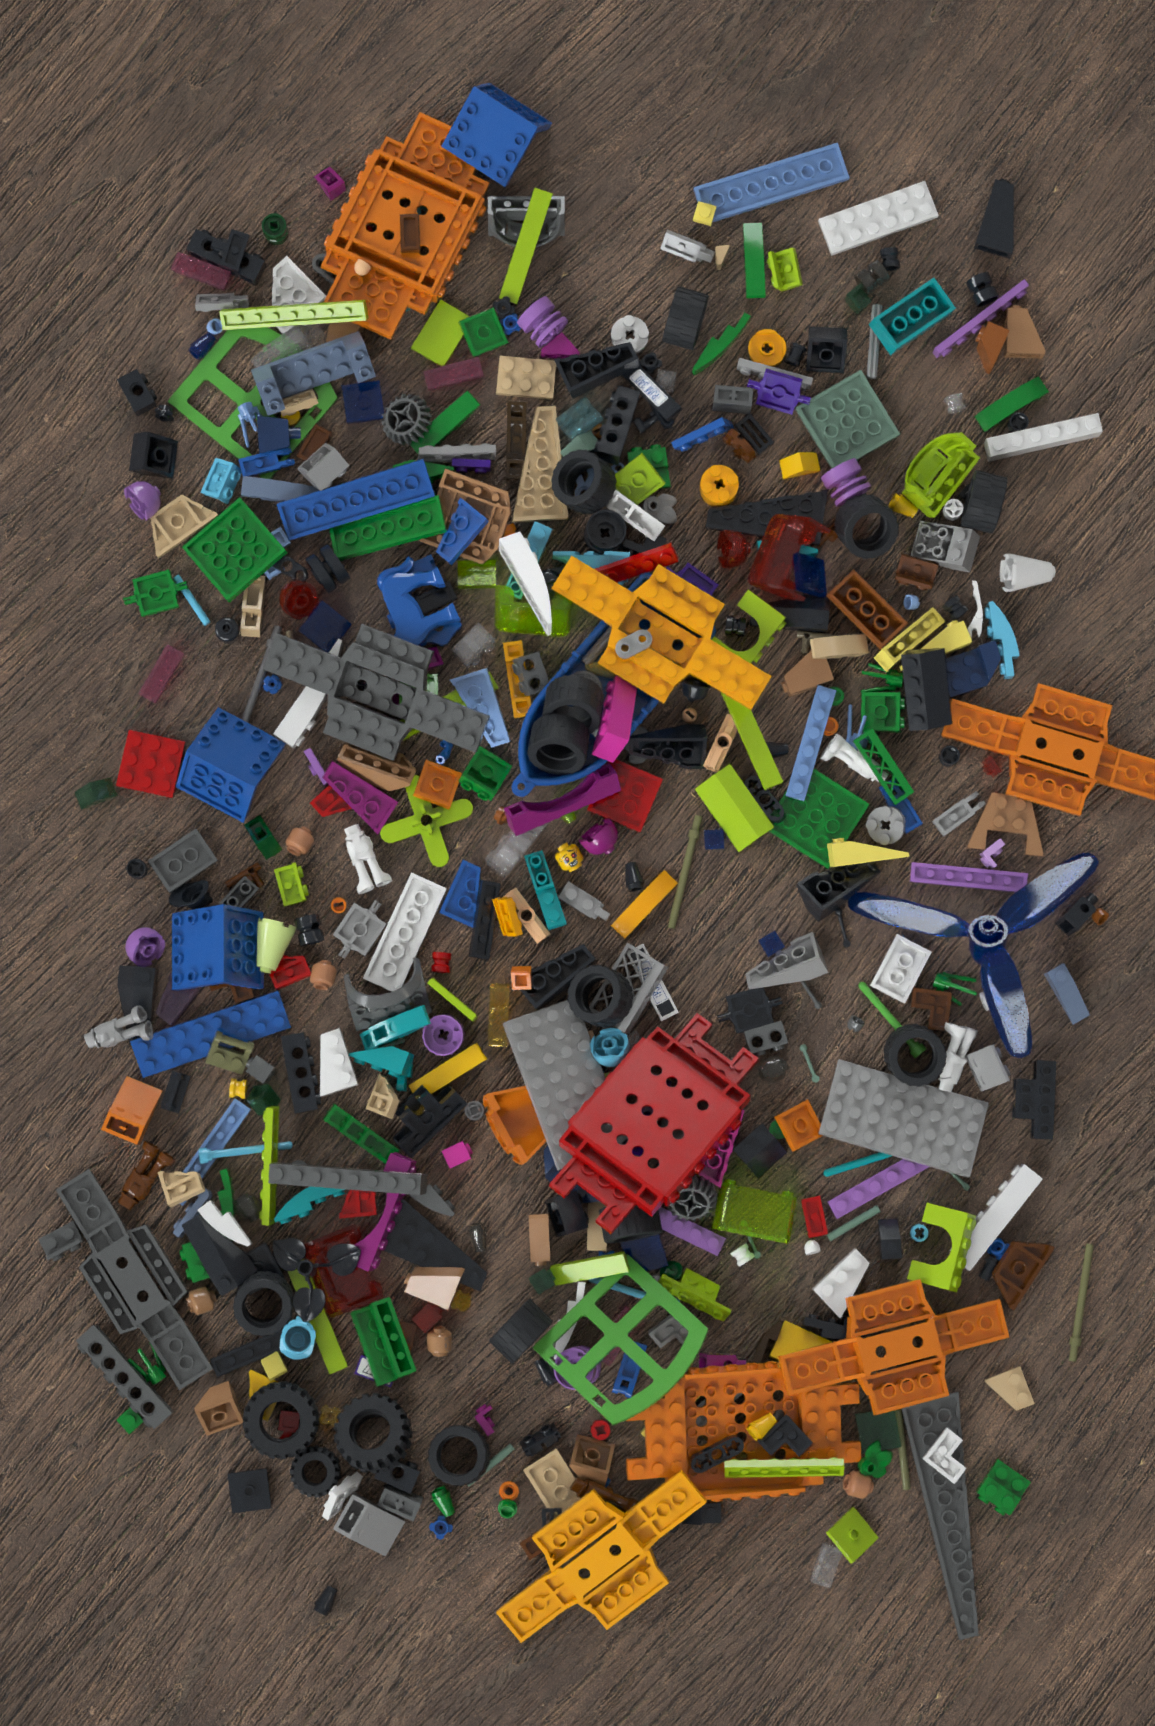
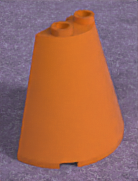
M526 1086L484 1095L483 1106H487L488 1109L485 1115L495 1137L507 1154H513V1161L523 1165L546 1142Z

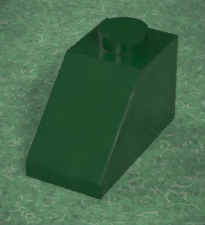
M261 815L244 825L266 860L282 851L281 846Z

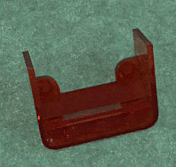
M784 514L774 515L770 519L748 576V583L755 588L784 599L804 601L805 597L795 592L796 585L792 580H789L801 545L811 544L815 540L817 532L830 533L831 529L811 517Z

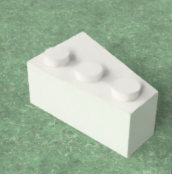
M340 1028L321 1034L320 1097L359 1085Z

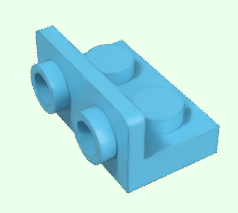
M215 458L201 493L228 504L241 477V468L232 462Z

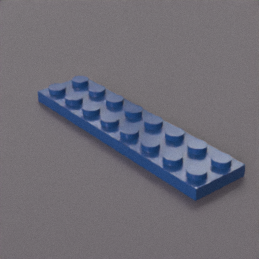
M423 458L341 483L322 491L318 490L279 502L277 507L289 541L434 497L435 493Z
M279 990L154 1032L153 1039L144 1041L139 1037L131 1040L130 1043L142 1077L145 1078L206 1057L216 1031L223 1032V1035L248 1042L291 1028ZM222 1042L219 1043L220 1046L226 1048L235 1047Z

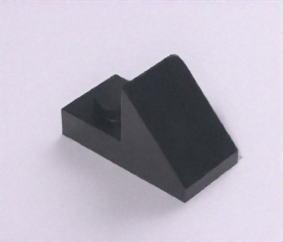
M706 1502V1504L684 1519L682 1524L702 1525V1523H721V1502Z

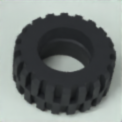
M281 1381L264 1385L253 1394L244 1410L243 1428L246 1439L250 1441L253 1449L256 1448L259 1451L258 1453L267 1455L269 1458H280L282 1460L288 1457H295L305 1451L315 1438L319 1425L318 1407L315 1404L314 1398L308 1394V1391L305 1388L299 1387L298 1384ZM279 1401L292 1404L300 1416V1424L297 1431L292 1436L284 1439L274 1438L269 1435L264 1429L262 1422L266 1408L272 1403Z
M368 1393L362 1394V1399L355 1397L352 1399L353 1403L351 1405L346 1403L343 1407L345 1410L343 1414L339 1413L337 1416L339 1422L334 1424L336 1432L334 1434V1441L337 1443L336 1447L343 1458L352 1467L358 1468L361 1472L365 1473L371 1471L372 1474L379 1473L380 1469L386 1472L390 1470V1465L397 1466L399 1464L397 1460L400 1457L404 1459L407 1455L405 1450L406 1448L410 1449L411 1442L409 1438L413 1437V1431L410 1429L412 1426L411 1422L400 1405L386 1395L382 1397L379 1393H373L372 1396ZM370 1418H385L390 1424V1433L387 1440L375 1449L365 1450L359 1447L356 1442V1436L360 1426Z

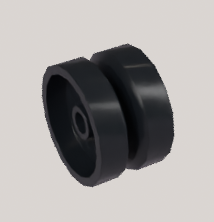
M326 544L319 549V554L324 561L321 562L318 556L313 553L306 557L305 561L317 582L329 594L337 589V585L332 578L333 576L341 584L346 583L351 578L336 554Z

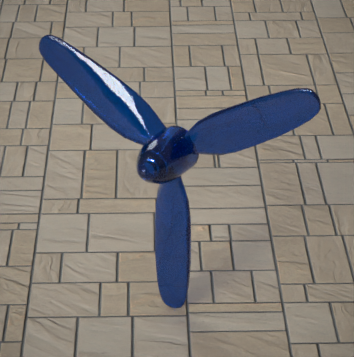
M1091 853L1078 854L1048 870L1015 892L1003 904L995 916L983 915L974 919L971 924L952 913L938 908L876 893L857 892L848 899V907L859 915L887 925L940 937H968L970 954L974 961L981 965L982 989L1000 1038L1011 1056L1024 1058L1030 1055L1032 1051V1033L1020 976L1012 958L1007 952L1008 935L1028 929L1052 913L1095 872L1099 861Z

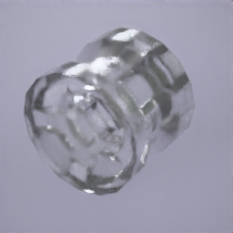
M962 393L944 398V402L948 406V414H955L966 409V405L962 402Z

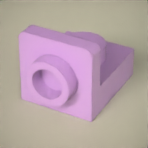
M1001 838L980 853L982 857L980 860L986 868L990 867L993 869L997 866L990 856L992 855L995 858L1003 851L1001 847L1005 843Z

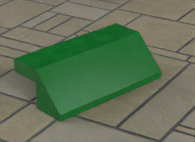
M390 1297L373 1302L367 1307L350 1313L376 1388L417 1371Z

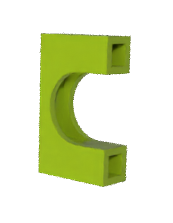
M748 589L737 606L757 621L760 629L757 643L749 650L736 651L716 636L712 640L752 664L753 661L757 663L763 655L762 649L772 644L775 639L773 637L775 632H780L784 628L786 617Z
M927 1203L922 1222L943 1227L947 1230L952 1240V1249L948 1258L937 1265L912 1260L907 1279H921V1282L924 1284L957 1292L962 1281V1271L966 1266L967 1251L971 1246L972 1231L976 1227V1215Z

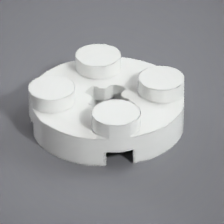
M627 315L616 321L612 327L611 339L613 346L631 342L637 354L648 343L649 331L647 326L637 317ZM626 332H634L633 336L635 338L627 340Z

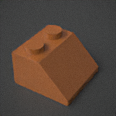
M988 321L986 327L982 325L975 340L979 342L976 349L985 372L990 374L1010 331Z

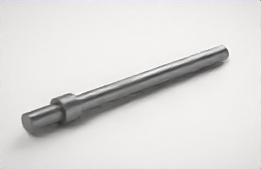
M277 625L274 626L272 635L267 640V649L241 719L249 723L267 672L264 670V666L275 635L280 633L282 627Z

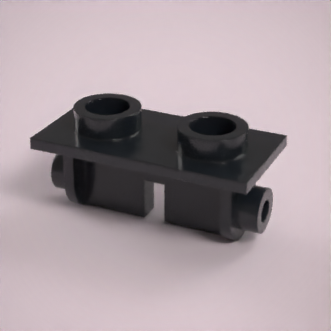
M175 1071L171 1072L160 1108L179 1114L191 1076Z
M553 1422L550 1425L543 1426L536 1433L525 1436L520 1441V1445L527 1457L530 1455L533 1457L544 1450L541 1445L543 1442L548 1448L559 1442V1439L562 1437Z

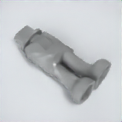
M138 1005L132 1008L130 1014L120 1019L116 1017L91 1029L89 1033L84 1034V1039L89 1048L114 1047L119 1042L126 1041L135 1036H140L144 1041L153 1039V1028L149 1020L145 1021L147 1019L145 1009ZM140 1023L126 1030L122 1028L129 1024Z

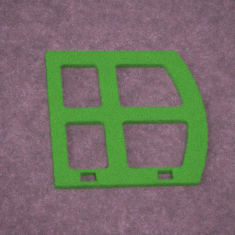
M268 327L227 330L168 400L169 404L237 459L252 456V454L232 439V435L241 426L238 417L240 414L238 407L243 403L252 402L253 407L257 406L262 416L277 417L274 414L267 415L264 406L261 405L262 400L257 386L249 393L245 392L217 369V365L241 337L252 339L279 352L281 355L277 360L303 351L285 336ZM204 381L212 383L238 405L221 427L214 425L188 404L190 397ZM330 382L314 387L318 395V404L310 408L295 426L301 427V439H290L292 453L311 432L315 423L317 424L337 401L338 398ZM317 407L321 411L315 417V419H313V417L310 416V414ZM292 453L283 456L279 462L287 460ZM278 470L261 474L259 476L261 478L271 479Z
M628 1254L626 1257L630 1267L629 1272L605 1276L533 1346V1349L612 1425L628 1420L645 1411L666 1395L688 1371L702 1348L708 1333V1328ZM624 1275H628L646 1292V1295L619 1322L614 1323L596 1306V1303ZM656 1306H662L688 1331L681 1349L667 1369L659 1366L628 1336ZM586 1316L604 1333V1336L573 1365L554 1348V1344L581 1317ZM615 1347H619L653 1379V1383L631 1398L614 1405L586 1376ZM555 1355L563 1361L559 1366L551 1359ZM598 1395L606 1402L602 1407L594 1400Z

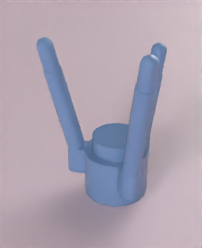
M252 402L243 403L238 407L240 413L238 417L247 448L250 445L245 421H250L253 430L257 431L254 419L256 415L262 416L257 406L253 407Z
M849 704L846 741L858 751L853 740L863 733L867 716H863L858 734L853 733V736H851L852 705ZM866 737L859 742L862 748L867 746L868 740Z

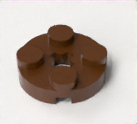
M731 428L722 439L728 446L731 445L734 450L732 452L739 460L742 458L748 464L756 458V453L745 439L737 437L739 433Z

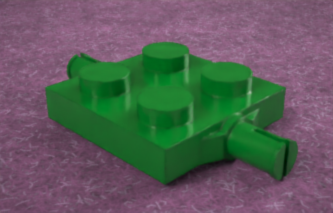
M165 570L132 579L134 595L125 597L123 600L125 605L136 602L141 616L145 617L179 608L177 591L188 589L187 581L175 584L171 571Z

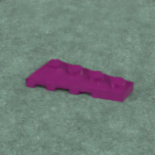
M333 761L322 776L378 835L398 801Z

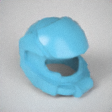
M296 1316V1319L288 1322L280 1336L279 1346L281 1353L293 1360L310 1357L316 1338V1332L312 1324L303 1322L300 1316Z

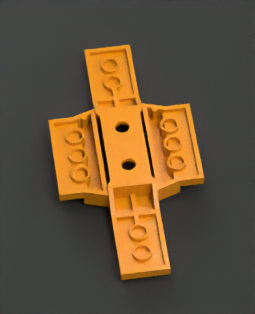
M571 556L551 588L554 592L612 627L608 647L598 661V665L663 704L674 687L688 675H691L752 710L772 677L711 640L715 620L725 604L659 564L650 579L634 592H631ZM640 600L644 601L645 603L649 604L650 606L669 616L673 620L677 621L678 623L682 624L683 626L702 636V638L694 636L693 634L674 624L670 620L666 619L665 617L661 616L660 614L641 604ZM644 619L648 620L650 628L647 631L652 636L650 648L629 659L618 657L615 651L617 642L641 630L639 622ZM640 636L639 641L645 642L646 637ZM674 640H681L684 646L681 650L673 649L672 643ZM623 645L621 649L626 652L629 650V647Z
M682 1470L625 1513L609 1502L605 1503L595 1489L591 1490L532 1535L533 1541L544 1553L550 1570L496 1611L497 1615L520 1643L575 1604L594 1614L605 1629L608 1630L669 1584V1580L657 1566L651 1546L659 1538L706 1504L707 1500ZM617 1523L615 1529H613L606 1536H604L602 1539H600L598 1542H596L594 1545H592L590 1548H588L586 1551L580 1554L577 1558H575L565 1567L561 1568L562 1564H564L566 1561H568L570 1558H572L574 1555H576L583 1548H585L587 1545H589L591 1542H593L595 1539H597L599 1536H601L603 1533H605L608 1529H610ZM612 1545L620 1546V1554H612L610 1547ZM582 1568L588 1569L590 1576L588 1578L580 1577L579 1570Z

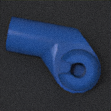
M444 740L440 743L443 750L436 757L438 764H443L450 757L453 748L452 743Z

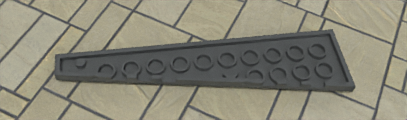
M957 1391L949 1393V1396L901 1408L958 1639L962 1640L979 1635L965 1471L954 1484L922 1459L946 1427L962 1439L959 1392ZM961 1442L951 1456L964 1466V1452Z

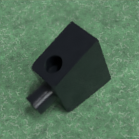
M1089 893L1086 897H1080L1054 924L1069 937L1079 930L1097 910L1094 905L1098 902V898L1093 893Z

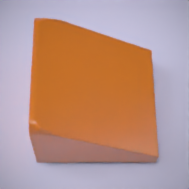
M531 966L512 967V990L532 989Z

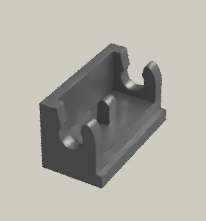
M715 385L712 411L741 414L751 413L753 388Z
M386 1484L377 1506L414 1521L424 1497L413 1492L410 1494Z

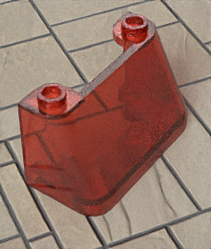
M353 1224L304 1244L306 1248L305 1259L314 1264L330 1263L327 1258L329 1249L337 1244L346 1243L354 1245L358 1243L361 1238L360 1230ZM332 1266L318 1267L315 1276H313L317 1289H321L325 1294L326 1303L324 1307L331 1318L383 1298L381 1284L375 1280L371 1281L368 1272L359 1267H356L347 1276L335 1274Z

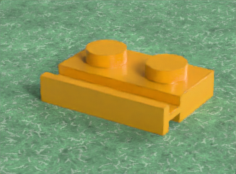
M497 897L492 899L502 935L513 937L522 935V923L517 916V906L513 898Z

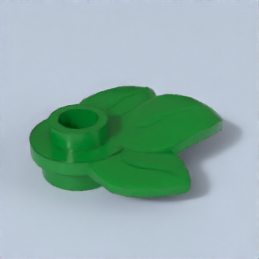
M878 1440L867 1448L865 1457L861 1458L858 1463L860 1473L864 1476H873L874 1478L884 1476L887 1473L885 1466L891 1462L893 1452L888 1450L881 1451L880 1442Z

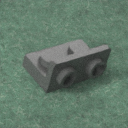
M71 1221L38 1239L47 1255L46 1259H53L54 1262L63 1258L64 1252L68 1250L74 1252L82 1247L81 1243L85 1242L75 1221Z

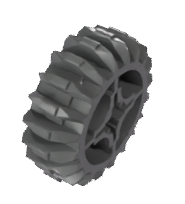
M410 393L408 396L402 394L401 398L395 396V402L389 401V408L384 407L387 412L382 414V417L385 418L381 421L384 426L383 431L395 443L405 445V443L411 445L412 441L418 443V437L424 438V431L429 432L426 427L432 425L429 421L432 418L429 413L430 407L419 396H414Z
M695 1174L691 1178L693 1181L687 1189L683 1188L679 1193L680 1197L674 1204L670 1203L667 1207L668 1211H671L672 1216L678 1215L679 1220L685 1218L686 1222L689 1219L695 1222L697 1218L702 1221L704 1216L709 1217L710 1213H713L717 1205V1191L714 1184H711L710 1179L704 1180L703 1176L698 1178Z

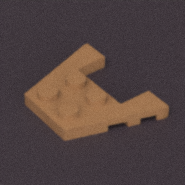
M992 792L967 848L985 850L987 830L1026 835L1025 855L1042 857L1043 850L1032 802Z

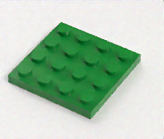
M240 497L182 547L229 603L288 553Z
M813 769L804 802L786 797L785 792L779 803L785 810L786 817L783 822L778 824L770 820L774 828L769 832L828 869L830 864L827 843H833L832 839L844 838V841H846L870 804ZM774 809V816L778 818L780 814Z

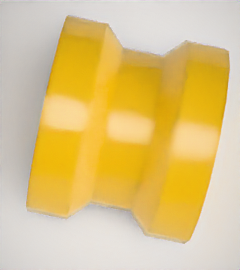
M231 1078L229 1097L239 1096L241 1099H246L248 1081L244 1079L237 1081Z

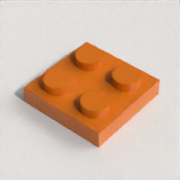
M425 760L413 796L450 809L459 784L458 780L462 773Z
M808 1099L775 1116L792 1152L823 1136L818 1134L821 1124Z

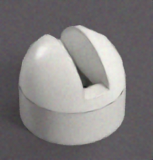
M809 1240L806 1242L804 1247L806 1255L821 1252L817 1241Z

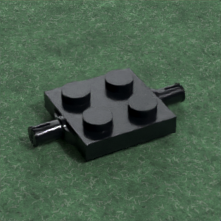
M764 987L749 989L726 996L728 1012L717 1015V1018H722L718 1019L719 1023L730 1020L734 1024L736 1034L774 1023L771 1014L772 1007L783 1005L782 1001L776 1002L781 1000V997L769 1000L765 994Z

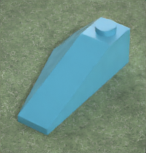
M553 551V559L567 564L570 557L573 556L595 569L630 557V552L604 551L603 555H599L594 551H587L584 555H580L576 551ZM628 579L618 582V584L624 585V582H628Z

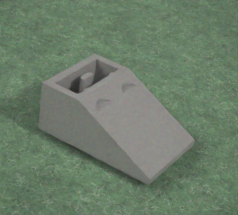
M920 521L910 556L939 563L938 566L952 570L970 572L980 536L973 529Z
M994 1044L966 1055L968 1065L980 1091L1010 1081L1008 1077L1011 1075L1006 1065L1003 1066L1000 1060L1002 1058L1001 1051Z
M354 1492L333 1529L347 1538L386 1556L405 1521Z

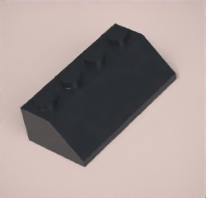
M945 648L905 651L901 655L909 731L929 730L953 724Z

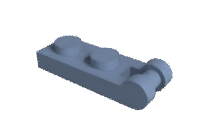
M205 1189V1192L198 1194V1199L195 1203H190L186 1208L185 1212L187 1214L184 1218H180L173 1226L175 1229L173 1234L175 1236L183 1238L186 1233L182 1224L200 1215L198 1209L211 1200L213 1194L209 1189Z

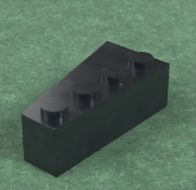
M631 342L606 347V349L598 351L592 350L585 354L570 355V357L563 359H554L573 399L641 366V362Z
M583 944L532 969V989L520 991L537 1011L541 1010L570 986L571 980L581 969L595 965L598 962Z

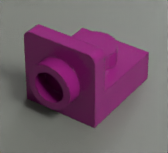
M484 1404L475 1410L477 1414L474 1416L487 1436L495 1431L493 1429L495 1424L489 1416H484V1414L493 1409L491 1404L489 1406Z

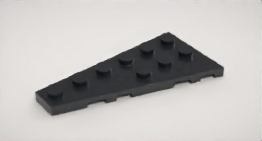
M828 489L814 493L808 492L802 495L764 499L752 503L746 502L740 505L709 508L706 529L769 539L776 537L790 542L819 546Z
M402 1198L401 1211L394 1218L395 1226L392 1232L388 1233V1244L384 1251L421 1267L464 1268L465 1270L459 1283L481 1291L488 1273Z

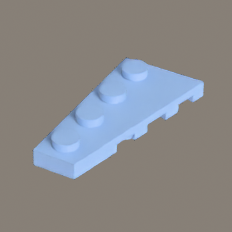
M481 669L450 679L467 707L490 715L484 736L491 748L510 742L511 740L488 669Z

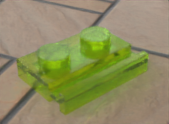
M471 560L457 561L458 589L496 588V560H487L484 564Z

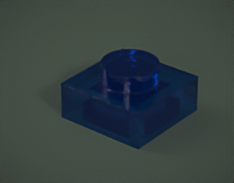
M723 829L704 830L705 850L724 849Z
M776 931L758 940L767 957L785 948Z

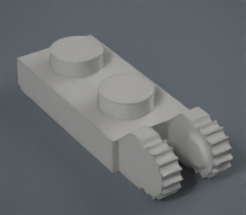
M977 791L966 799L963 798L932 821L943 837L986 805L982 801L976 804L974 808L969 806L968 802L974 800L979 795Z

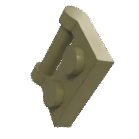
M216 1031L205 1063L242 1075L253 1050L254 1042L241 1041L223 1035V1032ZM222 1042L228 1045L244 1049V1052L241 1053L220 1046L219 1043Z

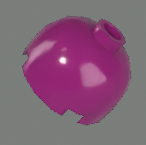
M610 818L602 820L604 822L602 825L596 823L581 836L583 840H579V842L589 853L593 855L605 853L607 855L615 849L614 845L618 840V830Z

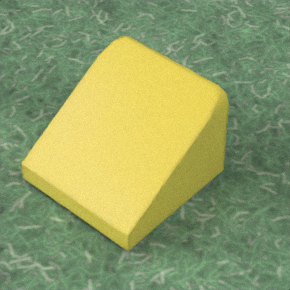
M277 1351L261 1360L270 1381L288 1372L284 1360Z

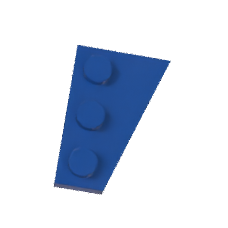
M721 417L671 443L675 450L684 452L692 448V445L703 443L709 438L722 434L731 428L734 429L732 421Z
M461 497L458 501L459 506L451 517V524L447 532L444 533L436 551L451 565L489 522Z
M462 860L440 908V914L473 928L479 890L480 867Z

